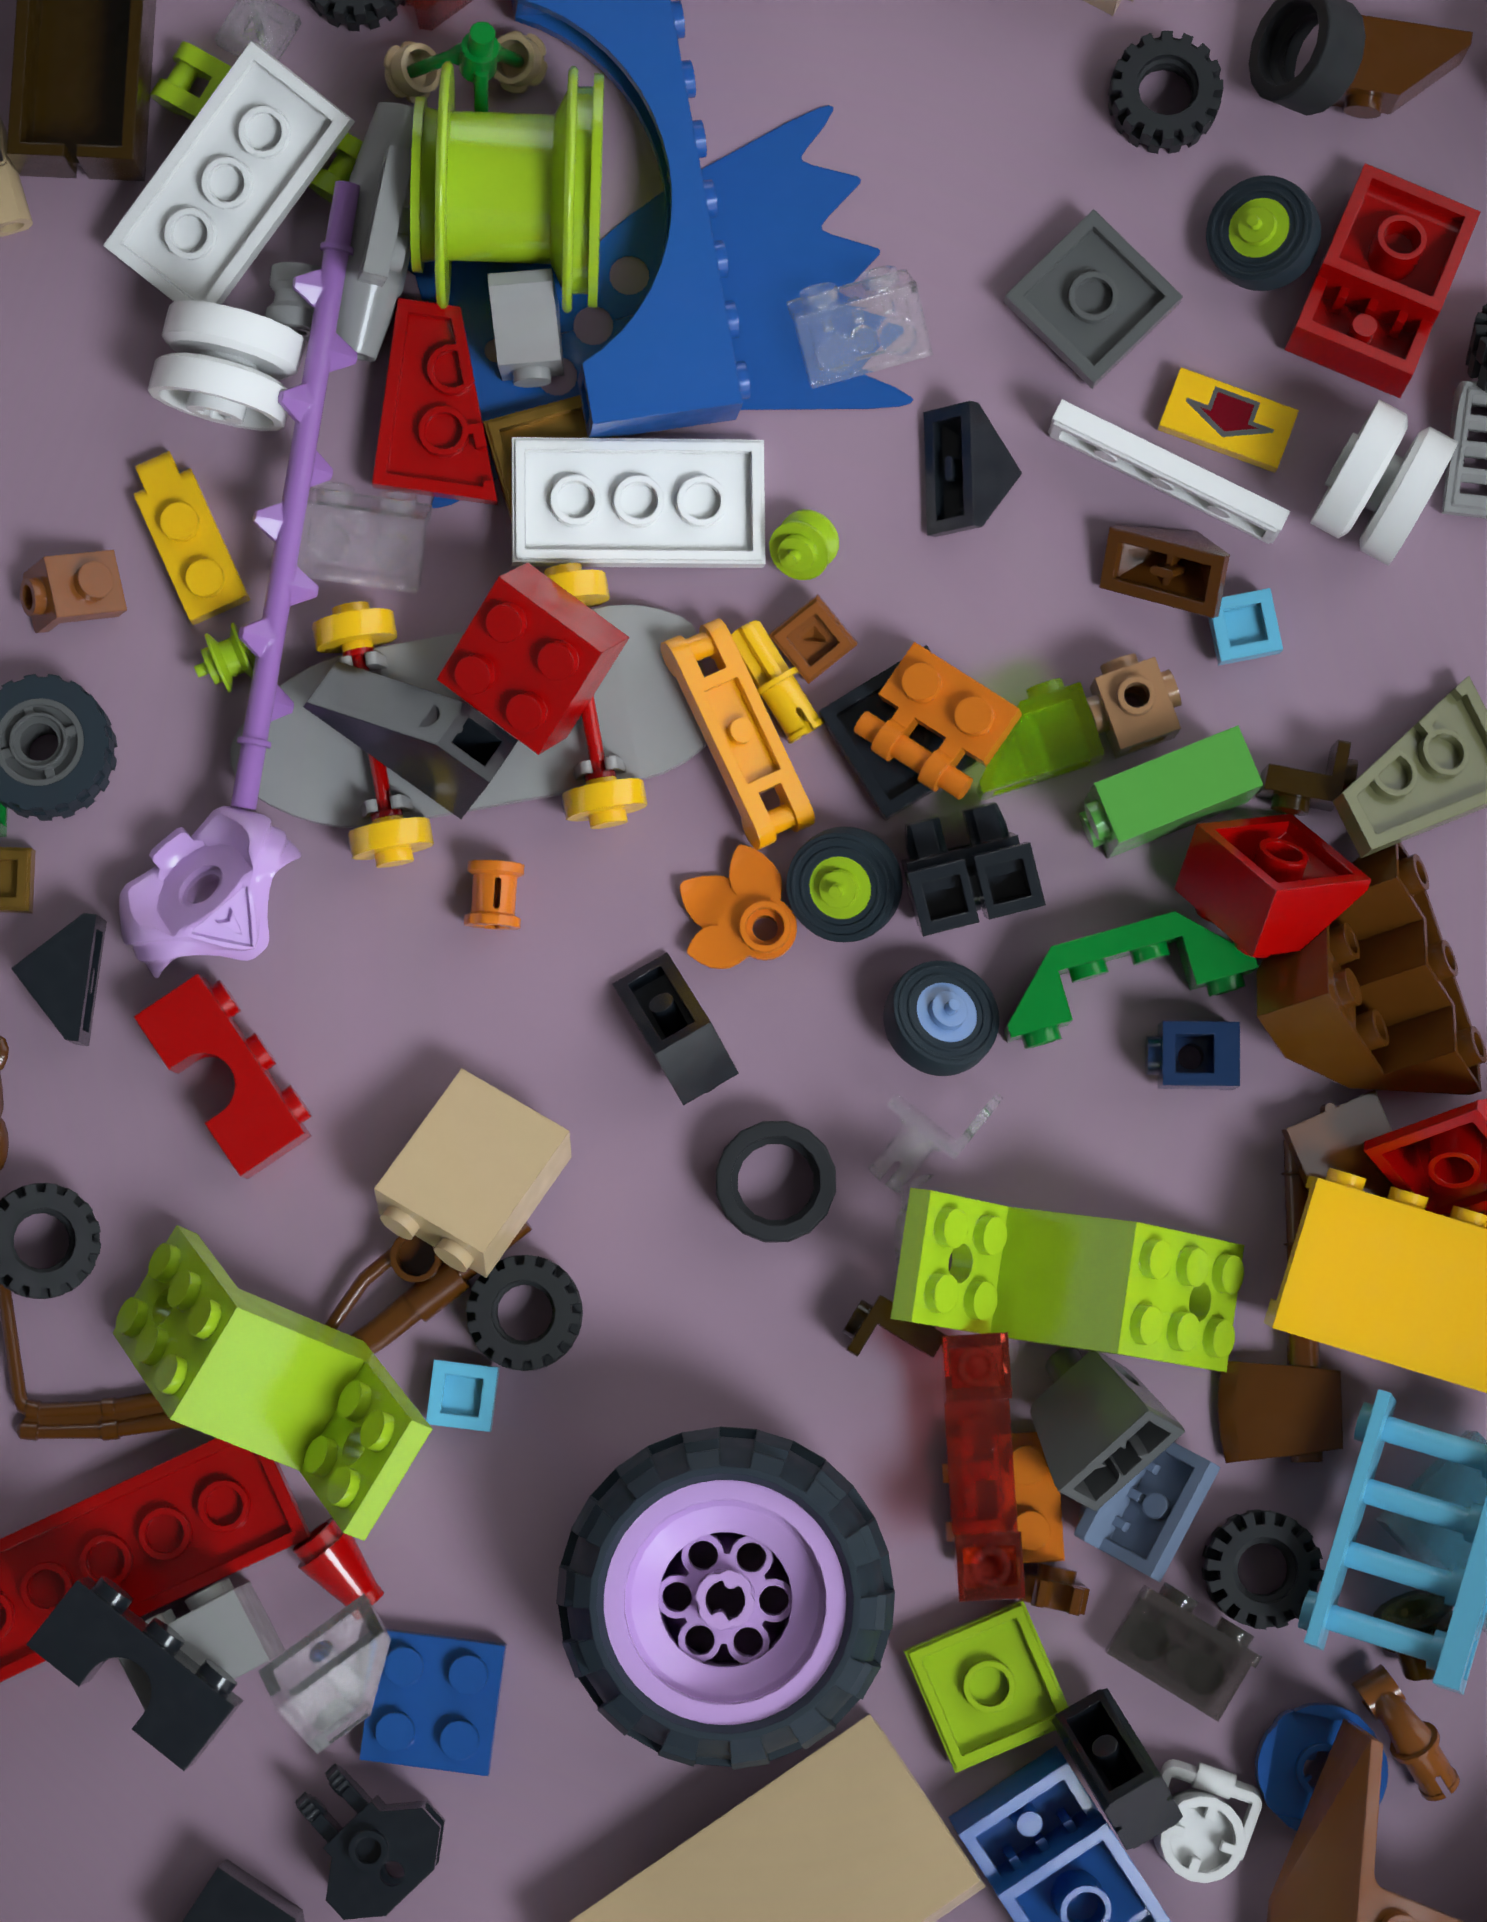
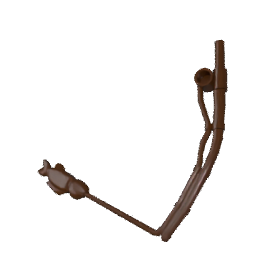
M0 1036V1170L4 1168L9 1148L8 1131L4 1120L1 1118L4 1105L1 1070L7 1062L9 1047L6 1039ZM527 1221L507 1250L532 1230ZM399 1236L391 1248L357 1276L324 1325L338 1330L367 1287L392 1266L394 1272L400 1278L408 1282H415V1284L403 1292L371 1321L350 1335L364 1341L375 1354L396 1340L421 1319L424 1322L429 1321L469 1289L471 1285L468 1281L478 1273L470 1268L466 1272H461L450 1267L434 1252L435 1247L417 1236H414L411 1240ZM0 1284V1314L12 1400L17 1411L25 1415V1419L16 1427V1433L20 1439L33 1441L38 1439H102L103 1441L120 1440L123 1436L188 1427L170 1420L152 1392L121 1398L104 1397L102 1400L42 1402L41 1400L28 1399L12 1292Z

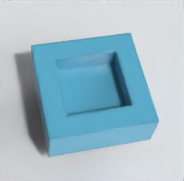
M1271 588L1222 597L1219 616L1216 618L1208 617L1218 666L1276 655L1283 651Z
M434 1360L426 1417L429 1425L491 1432L500 1367Z

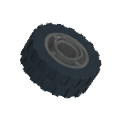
M36 674L25 675L22 680L16 682L11 680L1 685L3 689L0 690V803L4 807L12 809L17 815L25 818L34 816L40 821H52L53 817L59 816L65 819L76 815L75 811L82 807L87 809L95 802L94 798L99 792L106 790L110 783L108 780L112 770L115 771L117 758L114 756V748L118 747L116 735L112 731L110 726L112 723L94 697L91 694L89 695L82 686L72 680L70 683L63 681L57 675L48 674L47 677H38ZM47 734L58 736L57 750L50 758L42 761L30 759V748L37 738Z

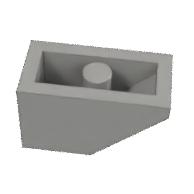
M552 268L487 274L497 363L502 381L513 380V384L517 387L532 388L550 384L551 377L565 376L559 301Z

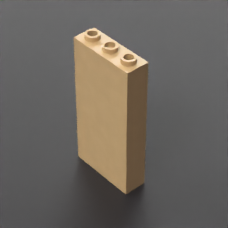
M869 1714L569 1922H936L985 1888L986 1885L878 1722Z

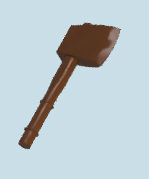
M1283 1140L1284 1172L1281 1175L1285 1179L1287 1241L1283 1245L1287 1246L1288 1263L1308 1192L1288 1145ZM1286 1332L1287 1365L1228 1361L1227 1372L1220 1373L1218 1385V1421L1225 1463L1290 1456V1462H1323V1451L1343 1449L1341 1371L1320 1369L1319 1342Z

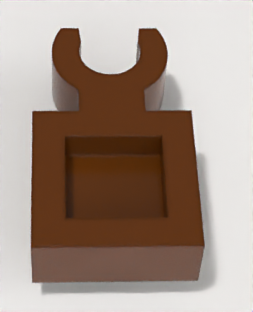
M1039 1563L1037 1575L1021 1572L1016 1597L1020 1601L1031 1603L1030 1605L1055 1609L1079 1616L1080 1614L1085 1615L1090 1589L1085 1585L1075 1583L1077 1571Z

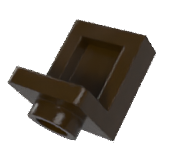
M1338 739L1331 746L1325 774L1269 763L1261 772L1260 778L1263 786L1258 790L1256 797L1272 800L1270 808L1285 814L1307 816L1309 808L1331 812L1335 808L1332 801L1354 782L1357 777L1358 760L1348 759L1351 742Z
M881 1294L878 1295L873 1305L861 1300L842 1333L852 1338L846 1351L856 1357L862 1351L877 1325L931 1358H934L947 1336L937 1330L935 1326L891 1319L893 1302Z

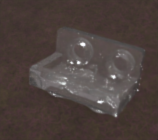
M891 265L872 268L860 275L861 281L839 287L832 282L811 285L800 291V298L787 302L789 315L795 325L808 382L812 389L933 355L918 286L907 269L897 270V267Z

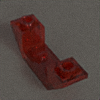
M1008 1332L942 1336L943 1409L951 1535L959 1602L1025 1598L1022 1537L1017 1525L1009 1399H1012Z

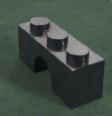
M89 1576L78 1579L26 1645L78 1687L89 1682L101 1666L110 1658H126L139 1664L149 1677L151 1699L146 1711L132 1727V1730L181 1770H187L194 1765L243 1702L239 1696L232 1692L237 1686V1682L212 1661L206 1659L200 1666L182 1652L180 1648L184 1645L185 1640L166 1623L154 1617L148 1624L131 1611L128 1606L133 1601L132 1597L112 1580L105 1576H101L97 1582Z

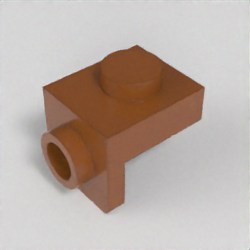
M114 550L44 556L23 573V580L20 585V600L24 612L31 616L35 633L49 632L60 623L119 617L127 611Z

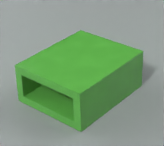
M1239 725L1095 782L1084 799L1085 811L1079 813V818L1092 848L1102 845L1107 859L1248 803L1263 786V782Z

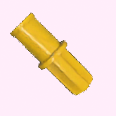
M757 620L751 621L735 630L731 635L757 687L759 695L763 697L782 728L788 743L796 742L803 735L806 736L823 725L822 718H819L794 677L798 673L797 668H788L761 622Z

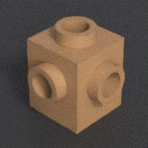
M1135 653L1113 659L1100 666L1102 675L1094 678L1090 686L1092 696L1085 698L1084 703L1096 735L1106 732L1115 759L1176 737L1181 730V726L1174 708L1181 706L1182 702L1178 686L1169 669L1161 672L1155 657L1138 662ZM1124 697L1137 699L1141 707L1130 706Z

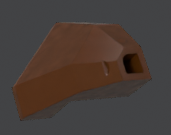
M1401 842L1363 858L1358 857L1352 864L1372 879L1368 890L1301 951L1274 954L1263 959L1257 969V1018L1285 1058L1348 1088L1472 1095L1481 1092L1480 1064L1487 1061L1486 1048L1478 1029L1471 1024L1456 979L1458 966L1455 955L1449 943L1442 938L1427 893L1429 879L1422 860L1417 854L1409 856Z

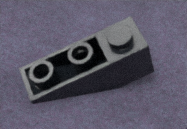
M339 661L335 662L303 706L459 819L463 818L485 790L519 741L466 702Z

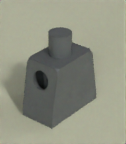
M1067 1347L1053 1353L1047 1360L1045 1369L1054 1384L1032 1403L1030 1415L1057 1490L1094 1511L1101 1508L1186 1432L1177 1419L1128 1368L1103 1353L1090 1351L1082 1356L1078 1349Z

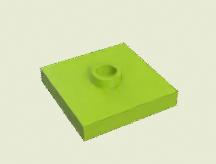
M1018 1600L903 1650L955 1773L1055 1731L1056 1729L1051 1720L1057 1713L1069 1707L1023 1601Z

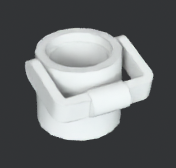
M1168 1760L1160 1770V1774L1167 1787L1173 1777L1191 1783V1787L1196 1789H1188L1172 1795L1183 1817L1178 1824L1153 1838L1156 1850L1175 1873L1189 1881L1210 1883L1221 1880L1235 1870L1245 1856L1262 1808L1260 1792L1253 1785L1236 1780L1237 1775L1201 1762L1194 1766L1180 1760ZM1217 1796L1228 1800L1232 1797L1249 1803L1243 1822L1231 1806Z

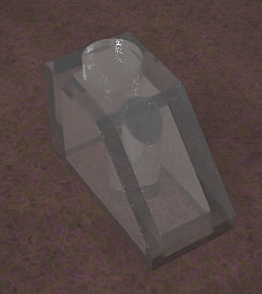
M363 1594L258 1671L276 1710L316 1754L348 1734L355 1726L371 1715L391 1638L371 1600Z

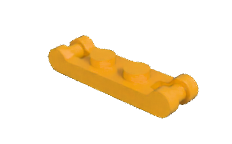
M717 618L701 625L699 633L685 639L683 636L677 635L661 642L660 649L665 665L679 683L740 813L742 827L750 844L756 850L775 843L777 840L776 835L790 828L794 832H799L814 825L815 815L810 801L733 637L723 620ZM710 656L715 661L719 671L704 677L697 661ZM775 788L780 799V805L767 811L759 794Z

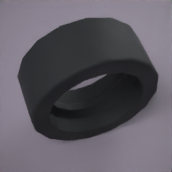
M1346 0L1274 1L1259 23L1250 50L1248 63L1250 79L1259 96L1306 116L1324 112L1339 101L1354 81L1363 59L1366 39L1363 17L1354 4ZM1319 24L1317 43L1311 58L1300 74L1295 77L1296 61L1302 44L1312 29Z
M762 1121L741 1130L724 1148L716 1168V1196L725 1217L742 1234L765 1243L790 1242L811 1233L827 1216L836 1194V1168L826 1145L809 1129L789 1121ZM768 1144H783L796 1149L807 1159L813 1172L814 1189L809 1202L798 1214L784 1220H768L755 1215L744 1204L738 1191V1174L743 1161L754 1150Z

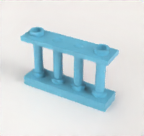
M1378 1389L1374 1405L1364 1402L1361 1407L1355 1427L1354 1440L1363 1443L1319 1592L1311 1590L1307 1592L1300 1612L1298 1628L1307 1630L1304 1643L1324 1651L1329 1631L1425 1660L1426 1668L1436 1671L1432 1683L1437 1687L1464 1695L1487 1615V1496L1484 1505L1473 1502L1471 1508L1374 1480L1384 1444L1387 1442L1481 1470V1477L1487 1479V1445L1393 1417L1397 1403L1392 1393ZM1366 1505L1463 1533V1541L1473 1543L1466 1568L1455 1566L1451 1572L1356 1543ZM1348 1568L1445 1597L1444 1604L1454 1607L1447 1632L1436 1630L1435 1634L1431 1635L1337 1606Z

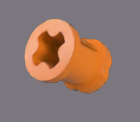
M501 860L468 861L467 871L473 874L471 912L464 915V926L492 930H518L521 928V918L515 915L517 879L524 876V864Z

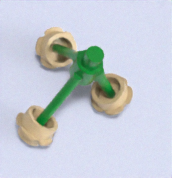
M487 22L473 24L470 32L465 35L462 42L439 54H436L431 47L423 43L405 41L401 44V47L394 45L387 51L383 63L385 67V81L390 91L398 98L406 97L410 103H415L416 96L428 98L430 92L438 87L440 84L441 68L446 61L458 65L461 75L467 81L473 83L474 112H489L488 83L493 77L501 82L504 90L516 94L524 93L528 86L539 85L548 69L547 62L544 60L546 47L538 36L532 33L523 35L520 31H512L496 39L493 26Z

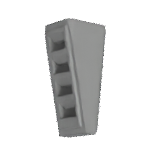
M1461 381L1453 392L1449 437L1458 441V444L1446 467L1442 514L1487 519V496L1459 493L1461 482L1487 485V469L1463 467L1464 457L1487 460V443L1467 441L1468 431L1487 433V416L1470 414L1471 407L1487 408V390L1483 391L1479 388L1476 381Z

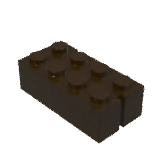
M17 0L7 155L20 176L77 178V166H81L89 179L145 181L156 0Z

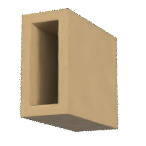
M461 1068L374 1188L378 1211L381 1215L380 1219L396 1235L407 1240L417 1236L435 1247L434 1252L455 1270L466 1272L470 1268L487 1278L572 1158L570 1131Z

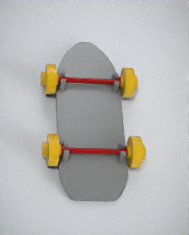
M580 563L560 564L544 570V574L589 608L601 605L610 598L606 573L602 570H582ZM365 601L337 605L331 609L332 615L313 622L312 630L316 651L330 654L342 653L343 655L313 665L280 686L294 702V709L291 714L270 723L268 741L271 742V749H266L258 798L271 807L299 819L339 828H355L348 833L352 859H375L377 868L408 864L414 861V852L425 850L434 845L430 819L453 814L303 706L336 661L466 702L437 680V677L465 632L378 647L390 643L397 638L393 611L384 608H370L369 602ZM631 604L593 608V611L629 636V640L568 737L539 755L518 741L491 782L467 812L562 795L566 820L576 822L589 821L590 829H603L625 824L628 822V813L645 808L648 804L643 780L663 775L685 764L707 746L676 677L670 673L665 665L660 649L661 642L677 635H681L685 639L696 635L697 632L692 623L679 615L647 606ZM699 660L697 663L704 675L702 660ZM244 723L237 731L231 745L230 763L235 776L241 744L237 743V739L243 735Z

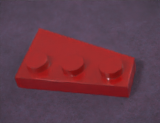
M398 298L372 486L377 489L498 505L461 307L448 305L445 309H441L437 303Z

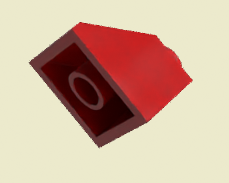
M1283 814L1196 824L1174 890L1195 907L1196 913L1201 918L1212 922L1230 937L1239 951L1251 957L1267 958L1274 954L1301 951L1368 890L1372 879L1294 815Z

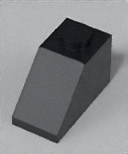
M668 952L612 983L683 1106L739 1074L710 1019Z

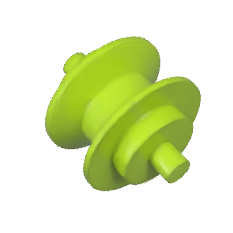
M808 509L797 510L789 514L773 532L769 542L770 555L776 567L785 575L797 580H810L819 576L836 557L839 550V536L832 522L821 513Z
M234 622L231 623L230 638L217 642L208 633L204 634L208 647L201 649L204 662L194 666L198 677L210 673L215 685L223 682L229 693L232 692L233 677L246 673L252 678L256 657L238 638L239 630Z

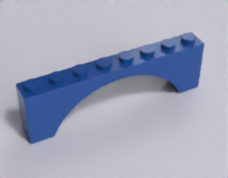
M511 0L514 21L539 29L563 41L597 66L621 91L635 111L649 138L657 159L663 184L666 209L665 240L660 268L653 285L638 311L622 331L604 348L584 361L580 369L577 381L587 438L620 437L736 420L743 405V399L750 398V380L746 362H736L732 339L739 338L738 312L734 300L725 301L721 278L728 277V257L724 241H714L710 218H715L718 214L717 196L713 180H703L699 158L706 157L707 143L702 120H692L688 98H695L696 81L691 60H681L678 39L685 38V19L681 1Z

